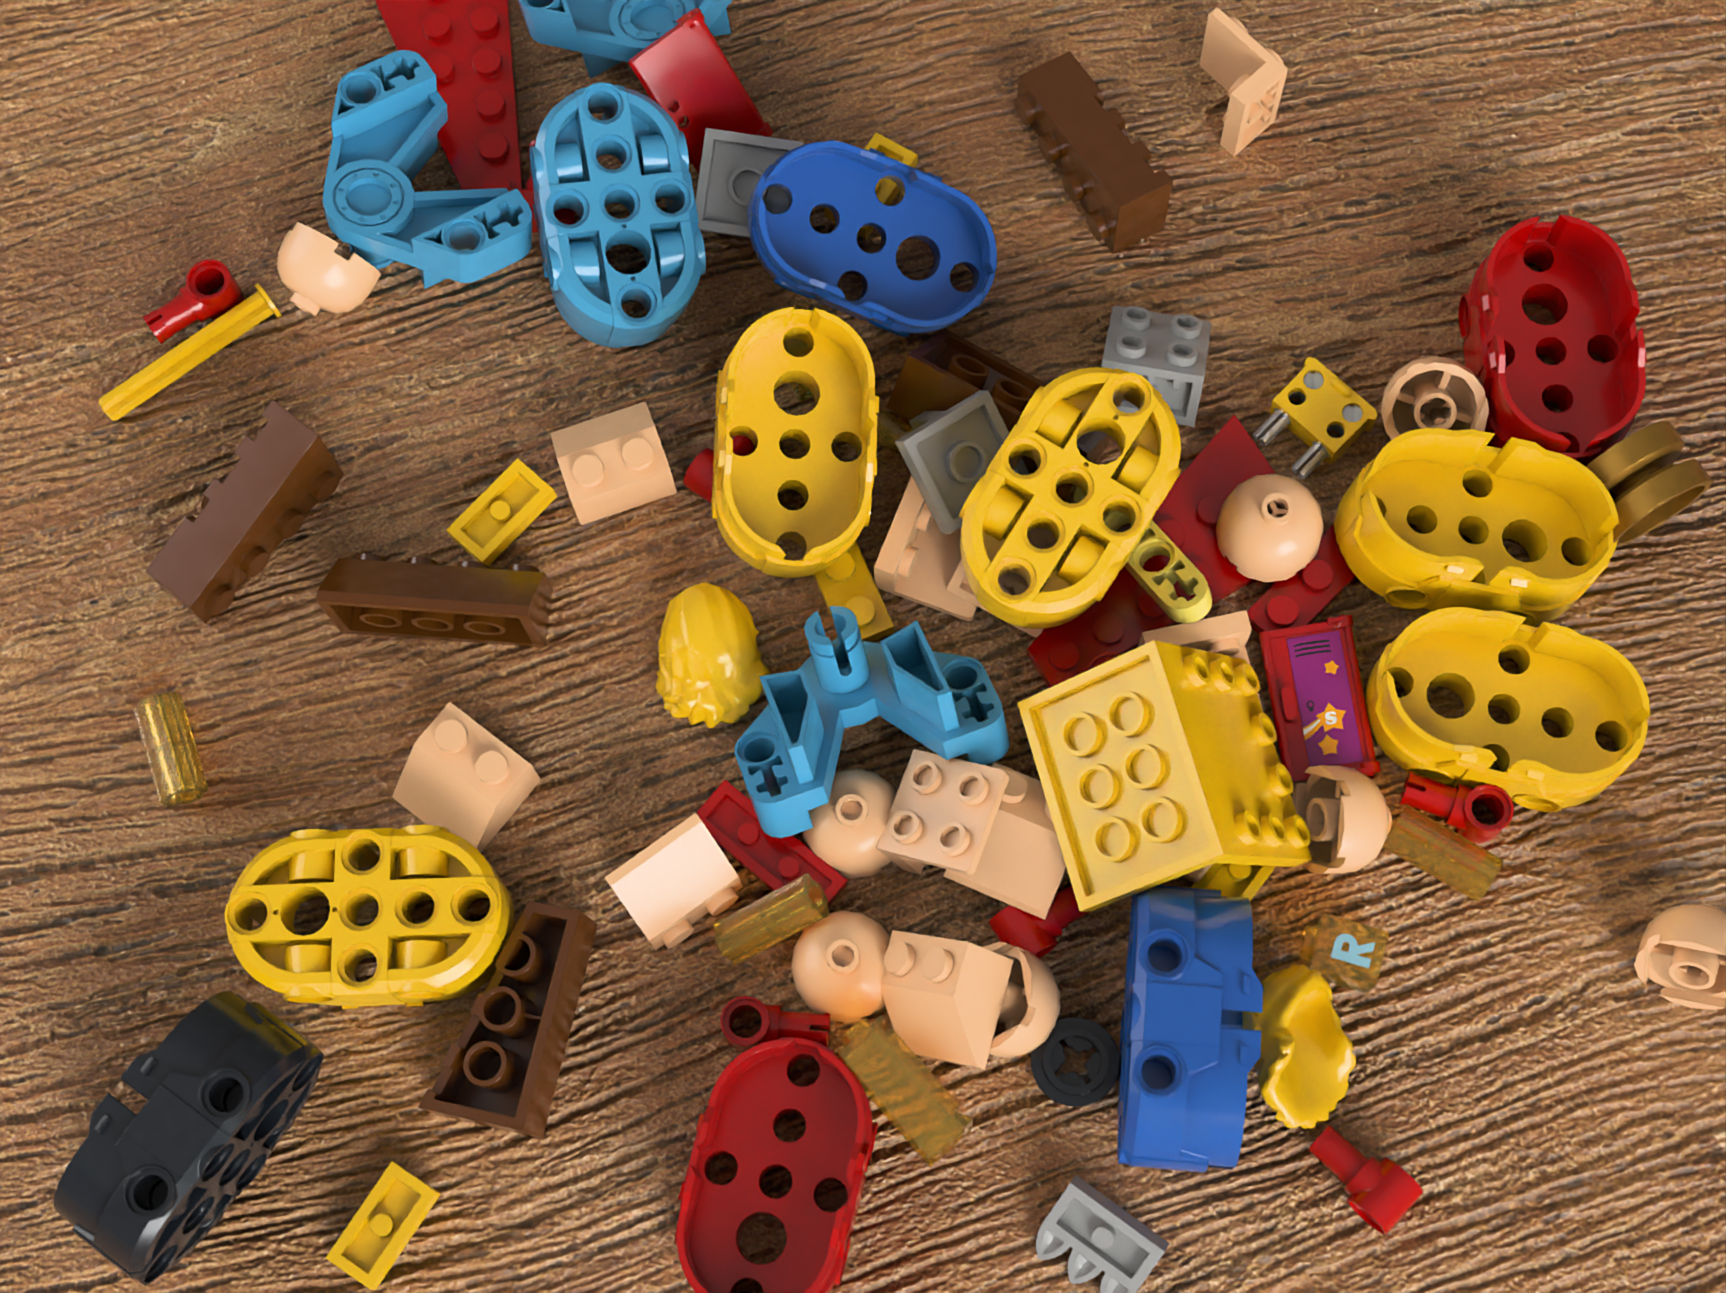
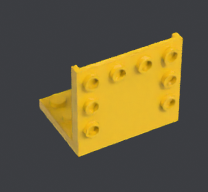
M1153 640L1017 703L1079 911H1094L1213 863L1296 867L1312 860L1308 848L1311 841L1310 832L1303 818L1296 812L1291 797L1293 792L1292 778L1286 767L1279 761L1274 746L1276 731L1271 719L1263 713L1257 692L1260 690L1259 680L1254 669L1246 662V659Z

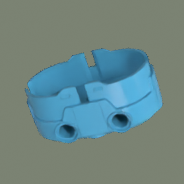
M598 82L578 89L573 94L566 96L551 109L543 120L537 134L535 146H530V165L535 203L533 204V210L537 222L542 259H544V262H542L544 276L549 278L554 302L566 323L585 339L611 348L641 346L656 340L669 330L689 305L700 276L705 274L706 271L705 247L701 231L698 227L699 220L691 173H689V157L684 133L679 131L670 115L646 95L624 86ZM603 113L602 119L598 120L591 114ZM605 154L613 155L618 158L622 166L614 170L606 169L599 164L597 158ZM666 198L668 213L662 211L655 202L657 199ZM611 203H620L629 210L630 216L624 219H616L606 212L605 206ZM562 208L571 209L579 215L580 220L571 225L563 224L557 220L554 213ZM619 244L631 245L644 255L647 266L639 273L622 274L608 263L605 252ZM629 300L638 301L646 308L647 315L642 318H632L623 311L621 304Z

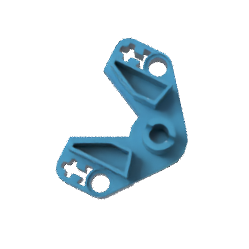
M518 0L532 39L540 44L580 52L590 79L622 61L628 62L640 51L678 25L676 20L695 8L701 10L705 17L704 22L713 36L731 34L726 8L733 0Z
M400 50L348 72L342 76L338 83L331 120L333 140L323 190L324 215L330 230L341 241L350 244V253H356L376 269L387 267L394 261L418 268L424 289L447 278L460 283L475 282L528 255L532 248V211L517 188L510 192L507 188L414 192L411 181L438 149L437 133L447 122L448 112L447 104L437 91L436 75L425 59L413 51Z
M830 606V612L837 633V638L834 641H830L829 637L825 635L818 611L814 612L807 619L804 626L811 656L798 670L759 676L768 705L738 739L734 748L746 789L764 833L771 837L783 838L813 828L808 810L829 803L844 729L862 725L878 716H881L945 760L964 754L968 762L988 765L1003 758L1010 746L1002 703L984 666L979 660L972 657L932 651L918 621L899 630L880 643L862 641L855 614L845 607Z

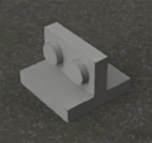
M706 128L695 199L700 231L750 238L747 210L757 181L770 164H773L788 151L806 143ZM769 187L764 190L762 199L766 210L773 214L784 213L789 204L785 191L778 187Z
M979 390L946 411H925L909 421L913 431L895 441L940 532L943 534H951L962 527L963 519L959 517L965 501L980 478L986 474L988 466L1009 435V431L988 390ZM1021 459L1013 471L1021 475H1030Z

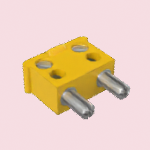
M1308 357L1305 359L1303 369L1272 400L1270 414L1272 415L1253 433V436L1257 442L1260 440L1259 444L1267 446L1286 426L1310 447L1292 466L1293 473L1296 475L1299 472L1298 477L1305 479L1323 460L1331 465L1363 431L1370 432L1375 424L1377 412L1374 407L1315 357ZM1291 401H1297L1300 405H1294ZM1329 434H1336L1339 438H1332Z

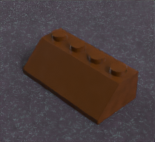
M944 329L908 354L886 407L900 414L901 420L910 425L909 421L925 411H946L979 390H988L1010 433L1015 424L1017 425L1022 412L1040 386L1045 387L1047 384L955 333ZM1092 431L1082 435L1077 440V448L1087 461L1095 464L1112 437L1101 431ZM1023 456L1022 460L1029 474L1034 473L1038 469L1036 462L1030 457ZM1072 483L1062 484L1056 488V493L1061 500L1067 502L1074 495L1077 485Z
M361 553L356 556V559L338 558L317 590L316 601L342 633L545 648L553 589L545 573L530 565L514 564L509 566V570L489 569L486 564L477 561H460L458 566L438 565L436 561L424 557H410L407 559V563L390 562L385 557L376 554Z

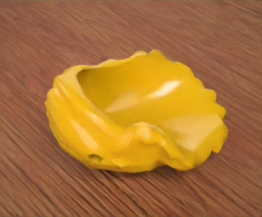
M705 582L683 590L669 602L662 623L660 639L658 641L659 670L657 672L658 678L655 688L663 698L664 709L669 710V713L674 718L688 717L690 725H696L704 721L708 728H715L720 722L728 724L738 722L740 717L746 716L750 710L749 706L754 704L761 695L763 687L759 676L770 675V671L767 665L761 661V653L757 649L756 642L759 630L754 626L749 608L729 589Z
M1292 965L1272 973L1261 981L1263 986L1262 1013L1243 1011V1029L1261 1030L1260 1058L1254 1067L1257 1072L1258 1086L1262 1099L1276 1112L1275 1118L1278 1121H1283L1286 1127L1292 1129L1301 1126L1303 1129L1314 1128L1316 1123L1328 1120L1329 1113L1336 1108L1338 1101L1345 1097L1349 1087V1073L1356 1066V1057L1351 1052L1353 1050L1352 1041L1344 1034L1341 1028V1019L1333 1009L1332 990L1326 979L1321 977L1319 970H1309L1304 965Z

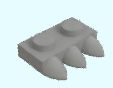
M1075 1175L1041 1224L1036 1238V1252L1038 1259L1048 1260L1063 1254L1071 1247L1072 1252L1068 1261V1276L1072 1284L1089 1281L1103 1271L1105 1273L1101 1280L1100 1293H1136L1163 1256L1170 1243Z

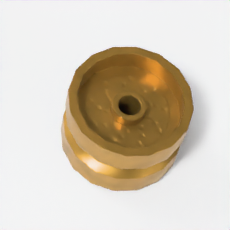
M1663 420L1633 433L1609 448L1586 466L1601 480L1616 506L1619 523L1613 528V541L1616 542L1618 540L1616 547L1643 536L1677 515L1697 500L1713 482L1697 459L1672 464L1680 456L1685 442L1670 421Z

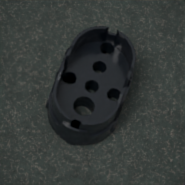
M231 990L220 992L208 998L182 1019L157 1049L137 1056L120 1077L121 1080L148 1100L138 1115L109 1093L93 1111L90 1120L89 1136L69 1162L56 1188L54 1195L55 1210L74 1225L73 1233L131 1279L138 1280L144 1286L149 1285L180 1262L201 1242L209 1231L222 1219L225 1211L234 1199L259 1174L267 1158L273 1152L272 1149L292 1127L296 1117L310 1097L319 1076L321 1063L324 1058L323 1052L258 1002H247Z

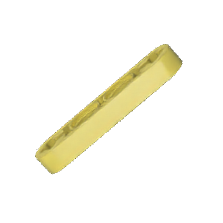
M1078 486L1074 492L1075 503L1084 499L1083 491ZM1111 511L1103 516L1106 526L1115 532L1121 526L1131 523L1124 513L1118 511ZM1152 520L1124 567L1171 619L1184 624L1194 623L1204 618L1211 609L1212 595L1204 575ZM1164 555L1170 558L1168 565L1160 571L1148 572L1143 569L1144 563L1153 556ZM1178 580L1180 587L1190 596L1195 594V597L1189 601L1183 597L1178 598L1173 584Z

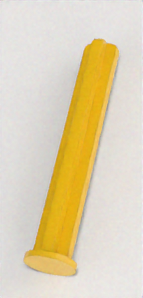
M257 283L254 285L257 289L256 293L102 396L98 401L100 407L111 420L120 419L272 314L280 318L282 316L260 284Z

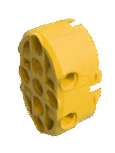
M795 307L783 308L759 318L739 338L736 346L729 354L723 370H718L711 517L716 519L722 537L737 556L765 574L782 578H799L813 575L837 562L850 550L863 527L869 526L874 476H877L878 415L876 413H879V397L875 396V372L871 355L862 338L849 324L829 312L816 308L813 311L794 309ZM795 338L802 340L809 347L810 353L804 357L792 356L785 350L783 343ZM795 382L802 384L814 396L815 408L805 415L795 416L787 414L775 402L773 392L784 383ZM741 435L749 438L754 444L755 451L747 456L734 454L732 452V437ZM790 438L797 439L805 446L806 455L799 459L788 458L782 453L779 445L780 442ZM840 441L848 442L856 449L858 458L851 462L840 461L833 454L831 446ZM784 489H794L801 493L805 506L799 510H788L780 504L777 494ZM787 539L795 541L802 549L803 558L798 561L784 560L786 554L776 544Z
M1090 367L1068 372L1054 379L1045 387L1040 386L1026 405L1017 425L1015 424L988 466L986 474L980 478L971 491L959 514V517L963 519L960 538L961 557L968 583L976 599L996 617L1012 625L1031 629L1051 628L1072 621L1084 613L1096 601L1100 602L1146 532L1153 516L1166 498L1182 469L1178 467L1181 442L1175 417L1160 392L1143 376L1117 368ZM1124 399L1139 408V411L1125 413L1117 407L1121 406ZM1092 431L1104 432L1116 440L1120 448V457L1109 464H1094L1087 461L1080 454L1077 448V440L1082 435ZM1023 456L1032 458L1038 467L1030 475H1021L1013 470L1016 469ZM1065 483H1072L1083 491L1084 499L1078 503L1069 504L1058 497L1056 488ZM1111 511L1124 513L1131 522V528L1124 532H1115L1106 526L1103 516ZM1036 528L1047 529L1054 534L1056 544L1048 549L1036 548L1029 542L1027 534ZM1007 573H1016L1026 580L1028 589L1022 594L1010 595L1000 588L998 580Z
M1421 428L1395 437L1382 448L1375 459L1369 462L1365 468L1361 469L1339 503L1334 521V532L1337 544H1339L1341 553L1351 571L1364 585L1384 597L1386 602L1392 606L1402 609L1425 608L1429 609V611L1448 607H1468L1483 611H1491L1492 609L1527 617L1522 624L1536 626L1540 625L1543 621L1549 622L1562 615L1608 567L1618 540L1616 542L1613 541V528L1619 523L1614 501L1601 480L1586 466L1566 455L1548 451L1535 442L1511 437L1501 449L1487 446L1495 435L1494 433L1475 429ZM1465 488L1475 493L1476 497L1470 495ZM1408 523L1416 525L1423 534L1414 531ZM1459 533L1470 538L1473 544L1466 542ZM1502 539H1511L1521 544L1529 554L1530 562H1522L1513 558L1506 551ZM1563 555L1571 559L1573 564H1570L1568 561H1566Z
M1448 607L1429 612L1413 621L1392 643L1387 644L1369 675L1364 695L1370 729L1375 740L1384 753L1398 766L1405 769L1407 774L1409 771H1412L1417 775L1446 785H1452L1453 787H1456L1458 783L1472 788L1484 784L1496 785L1505 790L1512 801L1522 807L1542 812H1558L1562 808L1577 806L1596 797L1638 758L1647 735L1648 718L1650 717L1649 697L1637 670L1629 660L1613 647L1597 639L1581 635L1568 627L1544 621L1539 627L1522 624L1527 617L1492 609L1491 611H1483L1468 607ZM1508 657L1513 659L1519 666L1520 674L1505 672L1501 668L1498 658ZM1394 680L1403 686L1405 690L1404 697L1399 698L1397 696ZM1440 686L1455 691L1461 697L1464 704V716L1451 719L1436 714L1427 701V689ZM1492 705L1503 708L1509 715L1510 724L1495 722L1489 715L1488 706ZM1542 719L1555 721L1563 731V738H1554L1548 735L1542 727ZM1595 732H1603L1609 735L1614 740L1616 752L1603 749L1597 743ZM1496 761L1500 767V771L1489 768Z
M411 825L401 829L374 828L338 831L305 829L293 831L289 837L271 844L251 860L238 878L235 887L232 888L224 913L229 943L232 945L233 951L241 965L255 980L276 993L283 995L285 1001L342 1006V1009H358L359 1006L407 1004V1007L424 1006L425 1002L450 1000L466 995L476 990L493 976L497 969L495 963L514 927V908L510 892L505 888L493 866L471 843L460 836L450 833L448 828L436 825ZM374 866L370 870L359 871V867ZM316 896L327 897L330 913L324 926L314 934L306 936L297 935L293 921L295 912L301 903ZM478 898H489L491 905L486 917L476 922L467 921L466 911L470 903ZM433 900L435 908L430 919L421 924H413L411 914L414 907L421 901ZM378 902L379 911L375 920L369 925L358 926L356 918L360 908L367 903ZM253 920L259 924L263 923L258 929L252 930ZM376 957L377 968L374 975L367 981L357 982L354 973L358 963L364 958Z

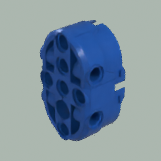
M832 139L826 142H813L796 147L778 158L773 164H770L757 181L749 200L747 218L750 241L758 260L774 278V284L801 296L814 299L819 303L858 319L866 320L876 327L908 338L909 334L932 332L948 327L974 308L979 307L992 286L997 267V250L992 227L983 211L971 198L941 182V177L915 169L887 157L884 153L872 148L870 150L861 149ZM880 179H890L899 187L900 196L896 205H884L878 200L875 189ZM778 187L785 191L789 204L784 213L773 214L766 210L762 199L765 189ZM814 207H826L833 213L835 226L830 233H818L810 225V212ZM862 226H872L879 232L881 246L876 253H866L858 246L856 237L857 232ZM907 238L921 239L932 250L934 258L933 268L923 280L909 279L897 267V249L901 242ZM957 264L966 266L972 273V285L966 292L956 290L950 282V272ZM844 273H854L862 281V294L855 301L846 300L842 290L838 288V280Z
M1157 885L1132 895L1125 993L1120 1029L1119 1057L1121 1062L1117 1161L1120 1164L1205 1173L1208 1167L1236 1168L1244 1130L1248 1073L1260 1058L1261 1030L1243 1029L1242 1012L1262 1013L1263 986L1252 969L1253 923L1251 904L1248 898L1221 896V890Z

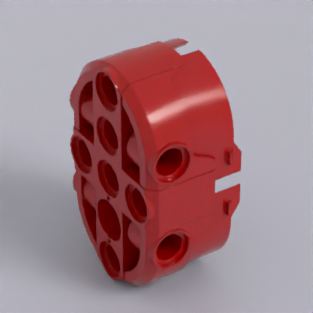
M1559 215L1556 222L1537 223L1540 216L1532 217L1516 224L1501 236L1491 253L1480 264L1467 292L1461 295L1458 308V323L1460 335L1464 339L1465 366L1474 373L1482 384L1487 398L1489 414L1484 432L1495 434L1487 446L1502 449L1509 439L1513 437L1535 442L1548 451L1566 455L1587 466L1595 458L1625 438L1631 425L1634 423L1636 413L1644 398L1647 356L1643 327L1637 333L1635 322L1636 317L1640 313L1638 293L1632 282L1626 257L1617 243L1603 230L1585 220L1572 216ZM1525 263L1537 265L1542 272L1529 269ZM1527 304L1541 305L1554 315L1556 323L1551 325L1538 324L1527 317L1522 306ZM1588 352H1595L1601 355L1606 363L1594 360ZM1537 354L1550 357L1555 362V365L1541 362ZM1543 401H1552L1560 407L1562 412L1558 413L1547 409Z
M792 1037L764 1042L753 1046L737 1056L717 1079L711 1092L707 1109L704 1114L699 1116L691 1157L678 1200H681L680 1213L674 1243L677 1245L682 1270L695 1293H735L737 1286L746 1280L758 1281L764 1293H829L834 1285H840L849 1252L851 1232L853 1233L864 1188L865 1173L868 1170L873 1152L878 1123L873 1122L870 1104L860 1081L830 1048L808 1039ZM803 1059H810L820 1066V1074L817 1080L807 1087H799L790 1081L792 1066L797 1061ZM789 1113L801 1115L806 1121V1130L803 1136L794 1142H784L776 1134L778 1121ZM721 1155L734 1157L738 1165L735 1178L724 1185L712 1183L708 1174L711 1162ZM783 1168L789 1171L792 1176L790 1191L778 1199L766 1196L762 1189L764 1176L772 1169ZM830 1181L843 1184L847 1190L845 1205L835 1212L821 1210L816 1202V1194L819 1188L824 1183ZM761 1215L773 1216L784 1224L787 1233L786 1246L783 1253L775 1261L767 1264H754L742 1252L740 1246L741 1233L745 1225L753 1218Z

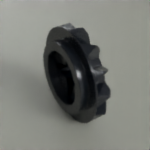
M1071 1017L1056 1021L1055 1027L1046 1041L1032 1051L1031 1068L1038 1088L1055 1103L1079 1108L1098 1102L1109 1093L1119 1074L1120 1057L1116 1043L1102 1026L1085 1018ZM1064 1042L1067 1049L1071 1048L1076 1055L1084 1051L1087 1053L1092 1049L1095 1050V1053L1090 1055V1059L1084 1065L1087 1073L1086 1078L1089 1083L1086 1084L1083 1077L1079 1078L1074 1071L1066 1075L1062 1073L1058 1077L1055 1075L1066 1060L1063 1053L1064 1048L1060 1043Z

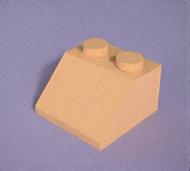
M646 401L550 433L571 503L581 525L677 493L667 458Z
M449 702L414 743L392 798L426 825L448 828L450 833L462 837L481 853L541 781V778L528 761Z
M994 762L991 767L1003 769L1010 778L976 870L972 875H967L946 869L944 877L1045 920L1067 872V867L1041 781Z
M696 813L605 877L614 893L655 950L664 944L667 948H672L684 941L694 931L692 926L694 922L708 912L712 916L724 912L737 901L738 896L736 892L743 888L739 876Z
M892 930L888 948L884 955L885 973L881 981V995L901 1051L985 1070L1014 960L967 941Z

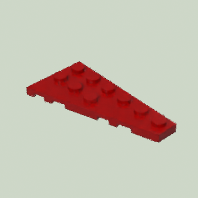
M374 0L397 51L410 50L418 53L425 59L436 75L437 91L447 104L448 120L438 131L437 138L461 190L507 188L509 192L516 188L518 191L523 190L524 178L510 0Z
M1235 414L1177 478L1152 518L1155 524L1204 575L1212 595V605L1254 581V579L1247 578L1236 571L1237 566L1231 563L1226 555L1224 558L1218 549L1215 529L1222 504L1238 484L1256 475L1276 474ZM1164 555L1153 556L1144 563L1143 569L1148 572L1160 571L1168 565L1170 558ZM1123 567L1100 602L1096 601L1084 613L1072 621L1056 627L1045 628L1028 647L1027 655L1048 688L1085 672L1090 661L1099 654L1116 652L1123 655L1138 648L1142 632L1181 623L1171 619L1128 570ZM1178 580L1173 584L1178 598L1183 597L1189 601L1195 597V594L1188 595L1180 587Z

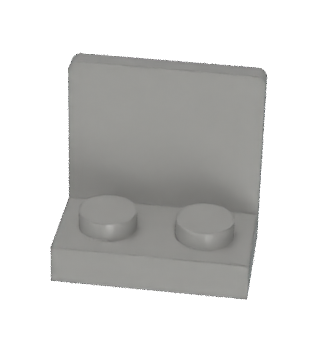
M1140 306L1112 307L1101 367L1122 369L1143 376L1160 392L1162 398L1170 407L1177 424L1194 427L1205 378L1212 324L1209 321L1199 320L1197 317L1188 314L1175 316L1150 312ZM1124 399L1121 406L1117 407L1125 413L1139 411V408Z

